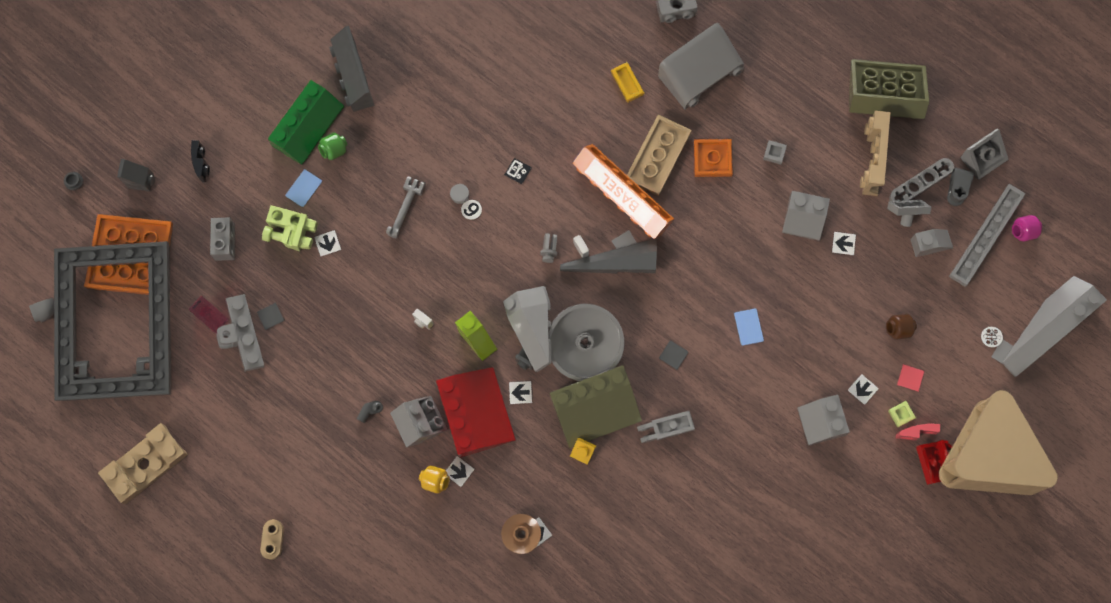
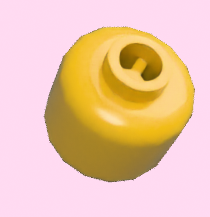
M428 466L425 470L421 471L419 481H421V487L424 490L439 494L447 489L450 477L445 469Z

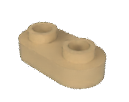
M275 519L267 521L263 526L261 554L269 560L278 558L282 552L284 526ZM271 526L276 527V531L274 533L270 532ZM269 546H273L274 548L273 552L268 553L267 548Z

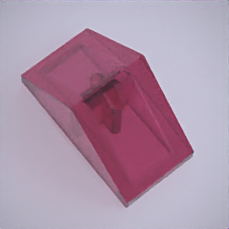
M202 295L188 309L215 333H217L219 327L229 320Z

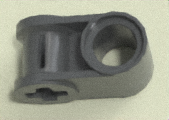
M956 167L953 169L947 195L950 205L959 206L968 197L974 172Z

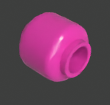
M1034 215L1017 218L1012 226L1014 237L1022 242L1037 239L1042 232V223Z

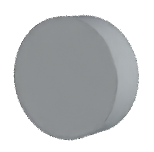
M463 184L453 186L450 191L452 200L457 204L465 203L469 199V190Z

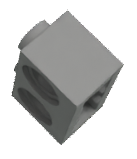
M230 217L211 218L210 255L216 261L235 260V223Z

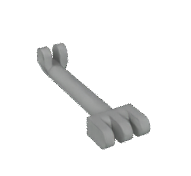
M407 177L403 189L408 191L393 227L388 226L386 230L387 235L395 239L398 237L414 195H422L426 185L425 182H421L419 188H417L419 180L414 179L413 184L410 185L412 178Z

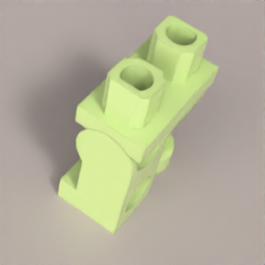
M271 205L266 219L269 226L264 227L262 240L270 242L271 239L283 242L287 248L296 251L311 249L313 239L305 237L306 231L315 233L318 226L317 221L309 219L307 214H300ZM272 227L284 228V232H274Z

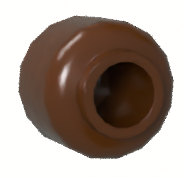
M909 314L892 315L886 323L888 335L895 340L911 338L917 328L916 321Z

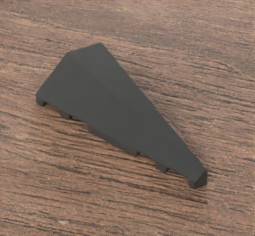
M657 239L643 241L563 263L560 265V271L617 274V272L656 273Z

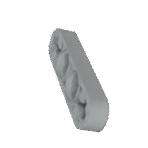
M947 158L940 159L895 188L889 196V201H910L948 177L954 169L953 162ZM942 165L948 166L947 171L944 169L939 174L937 173ZM926 173L932 174L934 181H926L924 175ZM909 184H917L919 190L917 192L911 191ZM904 191L906 192V194L902 197L901 200H895L896 194L899 196Z

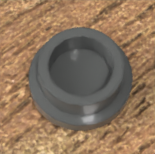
M70 172L64 177V185L69 190H77L83 184V178L77 172Z

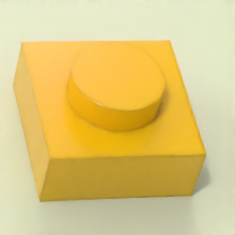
M578 438L570 457L588 465L596 445Z

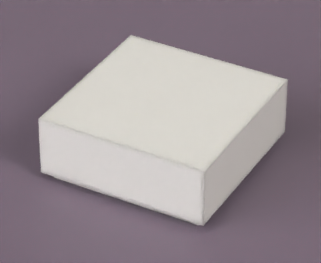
M579 235L574 237L573 243L581 257L589 256V249L582 237Z

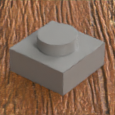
M769 140L763 160L781 165L787 145Z

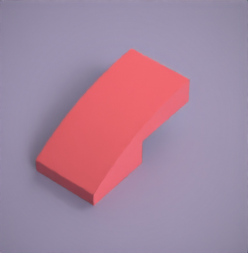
M940 424L912 426L897 433L896 438L917 440L920 438V433L936 435L940 432Z

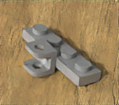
M245 294L226 298L225 301L232 324L223 325L217 329L216 337L219 348L229 349L238 345L245 372L263 368L264 362Z

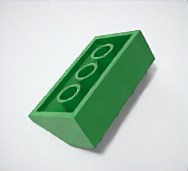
M310 80L268 137V141L272 147L303 165L345 106L328 90Z

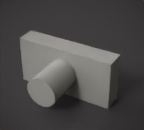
M922 200L889 201L887 207L888 210L897 216L902 215L900 224L906 227L912 226L914 215L930 214L931 206Z

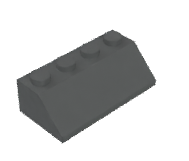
M345 26L331 39L332 46L329 48L332 57L337 59V63H334L337 74L341 73L342 79L339 80L342 90L346 89L347 95L344 96L347 107L351 106L353 112L375 105L349 26Z

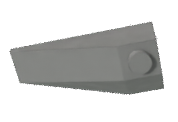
M544 286L517 291L503 301L507 317L535 372H539L551 364V340L548 339V328L551 327V321L548 320L550 300Z

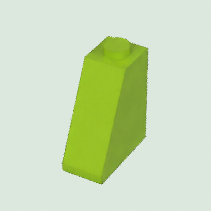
M471 311L455 322L460 335L482 361L498 350L483 325Z

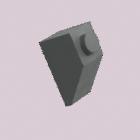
M121 159L117 177L129 189L150 191L151 186L155 182L153 172L145 166Z

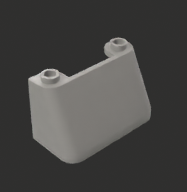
M716 23L665 58L659 65L658 77L681 106L687 109L688 107L696 106L700 101L701 93L728 74L729 76H738L742 73L744 63L719 23Z

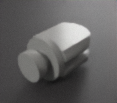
M545 233L543 250L540 251V255L543 256V262L553 263L554 257L557 256V235H552L549 249L550 234Z

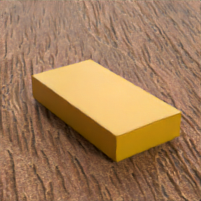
M628 62L611 69V73L627 103L644 95V91Z

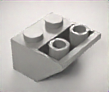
M432 396L404 402L390 413L406 448L421 444L447 431V427Z

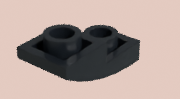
M192 140V164L197 177L201 182H206V176H209L210 167L202 159L205 157V148L199 140Z

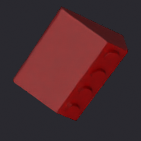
M493 367L436 380L455 447L460 458L516 441Z

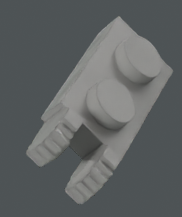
M690 411L652 420L651 423L637 427L638 431L641 432L651 428L655 432L653 435L641 438V443L656 439L661 440L695 430Z

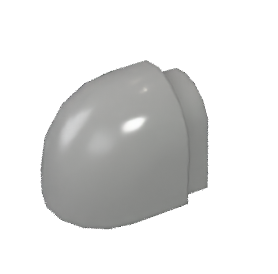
M53 298L29 305L35 322L40 321L42 323L53 316Z

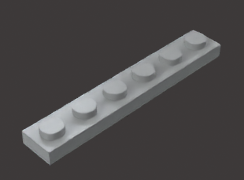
M1011 184L1007 185L949 275L950 278L964 287L968 285L1025 195L1024 192Z

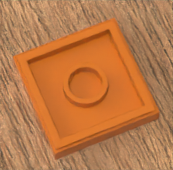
M694 139V176L732 177V140Z

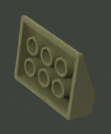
M851 59L849 112L874 114L875 111L890 112V116L925 119L929 105L926 66Z
M623 365L549 393L569 448L575 446L578 438L590 441L642 421Z

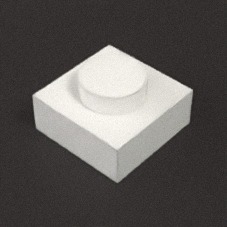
M416 309L412 314L415 319L414 323L420 328L426 327L430 329L433 326L432 319L419 309Z

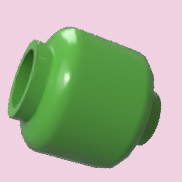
M331 133L320 140L318 149L324 159L334 160L345 154L347 141L343 136Z

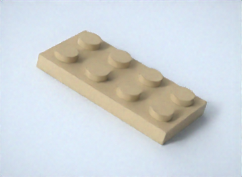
M657 115L627 176L640 188L659 196L692 130Z

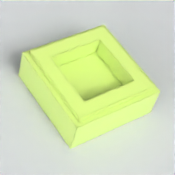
M907 401L888 410L897 427L916 418Z

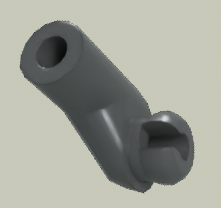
M380 401L365 403L356 419L365 423L369 415L380 413L383 410V404Z

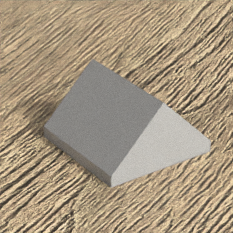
M999 129L994 130L967 148L960 157L970 171L974 172V176L978 180L1009 160Z

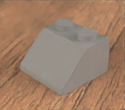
M792 191L788 201L782 233L819 241L830 199Z
M838 395L822 398L797 408L808 445L843 437L850 433Z

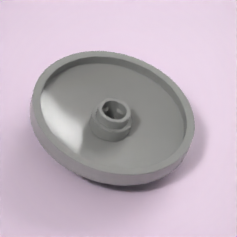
M577 304L568 307L556 316L548 330V339L551 340V361L563 375L573 380L582 381L612 370L617 366L624 350L622 328L618 320L609 311L600 306ZM587 338V343L585 345L581 344V340Z

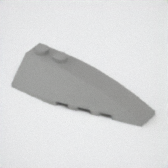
M1073 276L1043 302L1002 364L1014 377H1017L1107 299L1094 285Z

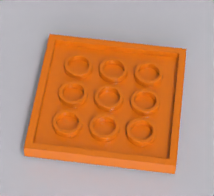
M98 214L92 246L166 241L169 242L170 246L173 223L170 221ZM148 263L87 267L84 287L87 289L149 295Z

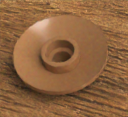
M513 515L506 520L502 527V541L506 548L513 553H529L540 542V526L529 515ZM523 530L525 532L524 538H519V531Z

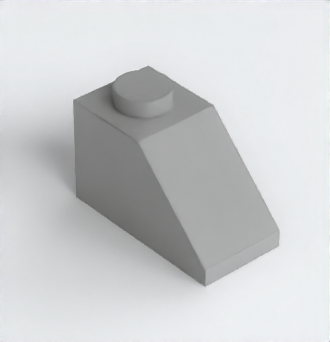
M927 230L915 233L911 238V244L916 257L953 249L948 230Z

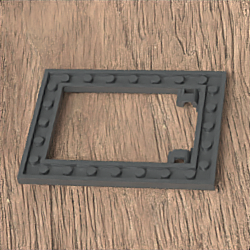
M169 242L54 249L55 401L171 395ZM148 263L149 357L137 358V374H132V377L102 379L90 377L87 371L88 367H90L89 361H76V267ZM145 363H150V370H145ZM76 368H79V374H76Z

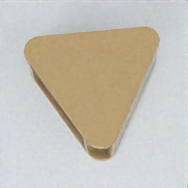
M1000 390L993 393L988 399L982 400L975 405L940 468L939 478L943 485L953 489L1033 495L1054 486L1057 482V473L1013 396L1007 391Z

